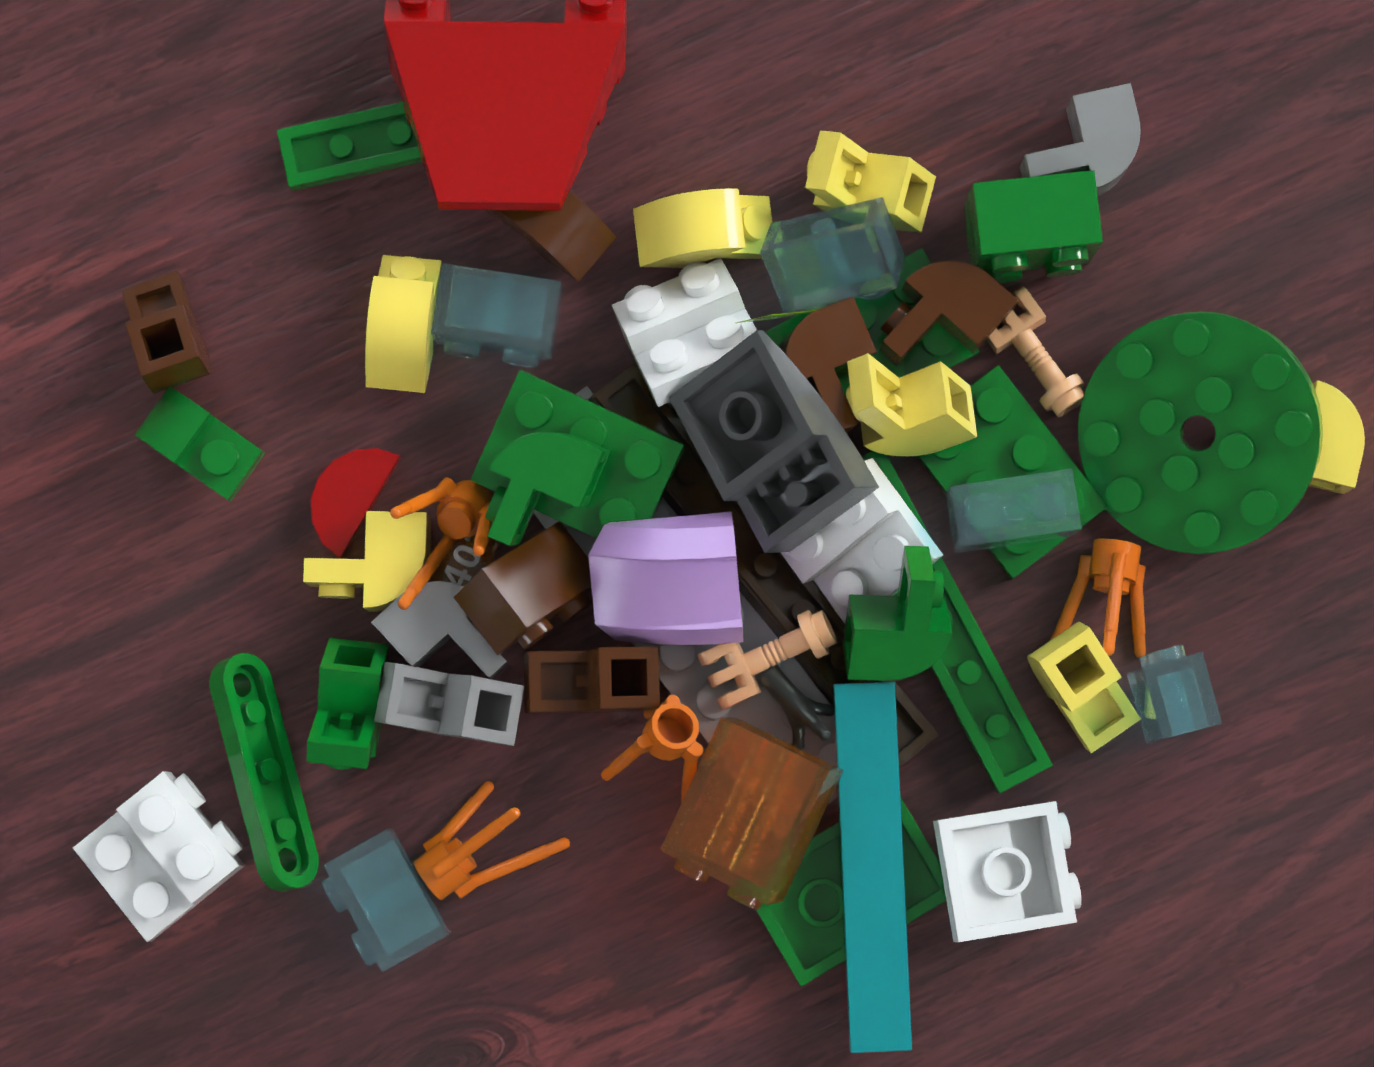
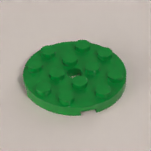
M1198 311L1170 315L1152 321L1124 337L1108 352L1094 371L1084 393L1079 413L1078 443L1082 465L1089 483L1108 506L1106 510L1124 528L1137 537L1164 549L1183 553L1203 554L1228 551L1253 542L1270 532L1288 517L1304 497L1319 463L1322 450L1323 426L1319 400L1311 379L1299 359L1283 342L1267 330H1263L1245 320L1219 312ZM1192 416L1206 417L1215 427V440L1207 449H1195L1183 439L1184 425Z

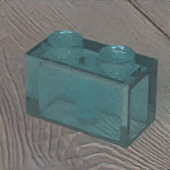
M883 197L771 223L760 251L784 313L802 309L821 308L850 297H861L866 300L879 298L892 289L897 288L906 259Z
M442 263L431 335L435 343L444 344V353L453 356L479 358L480 350L503 353V362L517 366L537 367L539 359L553 361L563 298L562 283L557 280Z
M1072 468L951 486L946 493L955 553L1074 536L1082 529Z
M1183 645L1155 651L1140 657L1139 660L1142 668L1127 674L1137 713L1141 718L1140 724L1146 743L1222 724L1203 652L1186 656Z
M393 829L382 831L323 865L329 875V878L322 881L323 888L338 913L348 909L359 929L351 934L352 940L368 967L377 962L382 972L387 971L451 935Z

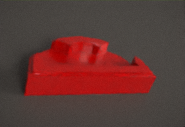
M379 448L356 449L333 460L318 477L310 499L312 524L322 544L339 559L344 558L366 520V511L372 510L402 458L400 455Z

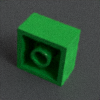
M1095 170L973 183L964 204L970 264L987 272L998 283L1020 280L1023 278L1022 271L1046 269L1047 277H1063L1081 273V265L1089 264L1103 243Z

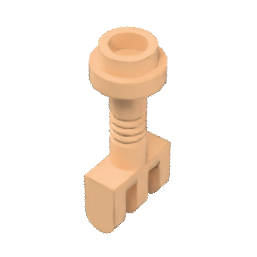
M1021 286L1012 294L1019 300L1017 304L1024 313L1017 317L1012 310L1002 321L1004 326L999 330L996 328L986 341L996 355L1012 344L1015 346L1020 355L1025 358L1028 366L1032 367L1031 370L1035 372L1036 377L1047 391L1040 398V403L1046 411L1053 410L1059 418L1081 405L1085 393L1082 388L1085 386V383L1078 373L1066 378L1052 360V357L1048 356L1049 353L1045 351L1042 343L1033 332L1034 329L1046 322V315L1024 286Z
M809 610L798 614L799 628L780 636L779 639L776 638L774 641H769L768 644H763V647H756L746 653L743 652L740 643H726L716 645L698 654L697 657L702 666L714 664L722 657L725 658L728 664L727 668L707 677L712 688L732 679L735 680L739 688L729 691L717 699L721 709L725 710L762 693L754 675L769 669L771 666H775L776 663L779 664L782 660L786 661L787 658L797 656L809 649L812 650L817 659L829 654L828 647L838 642L823 610L814 614Z

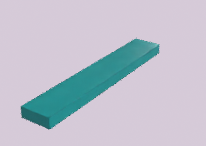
M895 682L833 684L849 1048L851 1053L912 1050Z

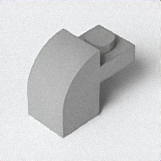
M1131 83L1073 95L1066 111L1074 144L1026 154L1020 165L1022 178L1095 170L1098 196L1114 187L1131 164L1140 142V120Z
M445 581L427 582L407 609L402 610L398 607V601L403 595L401 594L371 622L405 660L414 667L420 668L451 638L492 680L510 666L501 653L499 655L495 653L453 598L464 587L456 583Z
M385 662L374 722L438 735L514 746L524 686L472 675L449 674L404 664Z

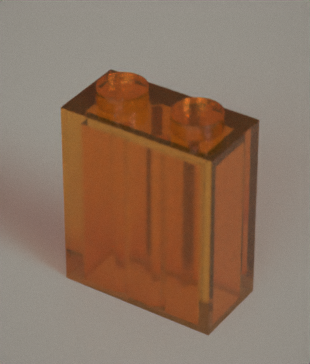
M721 717L660 851L676 858L673 867L693 879L707 882L708 877L711 876L729 885L730 887L726 894L746 906L760 909L762 903L766 905L781 903L784 901L843 773V769L737 717Z

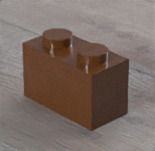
M559 521L483 568L453 598L497 655L517 642L526 650L554 628L549 621L558 617L564 625L592 603L586 596L591 590L589 558Z

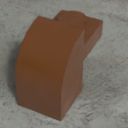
M569 191L561 211L486 210L489 214L518 232L546 261L577 282L584 277L617 238L603 221L571 191Z
M940 261L929 264L917 270L905 280L901 291L912 299L916 305L912 309L903 302L882 325L880 329L887 337L883 340L880 351L898 366L931 328L938 323L973 354L1011 313L1019 300L987 272L972 264L960 261Z
M178 270L121 290L130 318V322L125 323L137 365L141 377L153 394L212 374L205 340L199 332L184 281Z
M850 297L812 312L791 330L778 345L820 395L846 433L855 427L857 422L837 375L848 371L847 361L867 353L873 356L877 352L854 297Z
M598 647L588 651H528L523 653L525 713H611L644 711L660 707L658 647Z

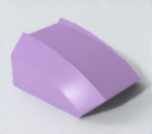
M732 512L610 522L603 526L588 554L596 626L615 640L633 643L704 645L743 642Z

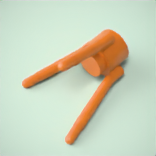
M446 477L436 488L411 498L391 509L390 514L392 518L399 519L440 501L437 506L436 515L438 526L444 533L442 539L399 599L398 607L405 610L411 605L458 539L469 538L475 535L473 554L475 556H482L489 540L487 535L493 523L485 519L492 499V495L486 487L471 480H462L455 484L451 478Z
M1116 539L1094 540L1092 555H1080L1077 577L1050 640L1071 626L1090 579H1094L1093 589L1108 593L1103 649L1107 655L1111 656L1115 651L1121 596L1129 594V589L1134 654L1137 658H1143L1146 655L1143 597L1146 566L1139 564L1141 546Z
M673 694L669 695L663 703H660L659 708L644 710L643 715L648 721L644 726L642 735L602 771L601 777L605 781L611 780L646 752L660 760L667 761L682 757L684 764L681 803L687 807L693 802L698 758L703 754V746L695 741L699 733V722L696 715L689 707L681 704L679 697Z
M487 781L467 800L439 833L423 844L426 852L414 860L413 864L424 883L439 900H443L452 892H455L462 899L483 884L569 848L570 841L565 837L470 875V872L477 868V864L471 854L520 817V810L513 807L463 844L458 838L449 842L494 790V784Z

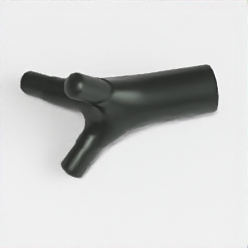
M777 665L769 669L759 679V682L785 712L792 729V747L795 750H801L805 747V726L822 741L830 738V731L817 715L831 717L834 714L833 705L820 703L806 697Z

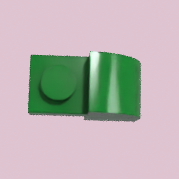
M172 387L165 391L134 434L230 503L266 454Z
M561 432L531 433L521 436L506 445L497 454L488 469L511 480L507 488L499 486L490 501L485 519L493 523L487 536L509 546L520 544L541 492L577 508L588 507L611 451L577 436Z
M904 546L897 596L849 594L842 643L848 679L893 681L909 678L930 668L945 653L951 641L952 628L946 599L943 598L942 571L933 570L929 546Z
M329 638L319 668L318 709L307 740L306 762L326 764L328 767L340 770L350 768L367 769L370 757H376L382 723L374 722L384 663L388 662L389 644Z

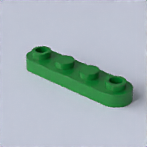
M239 653L221 660L214 666L209 680L210 692L258 874L269 888L278 892H288L308 885L315 878L319 866L318 852L270 671L257 656L249 653Z

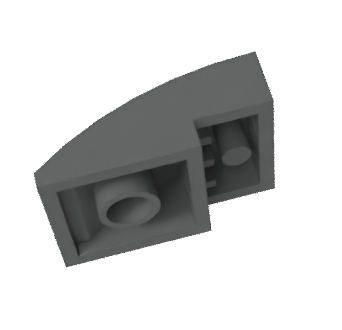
M756 330L669 397L723 501L738 502L764 553L791 552L879 488L862 456L829 407L788 356L762 330Z

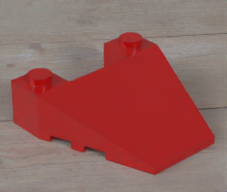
M385 0L384 27L389 68L401 94L408 123L411 124L416 137L418 151L438 209L561 211L587 155V144L596 125L600 126L606 114L607 101L615 84L620 83L626 70L627 0H565L564 23L451 21L449 0Z

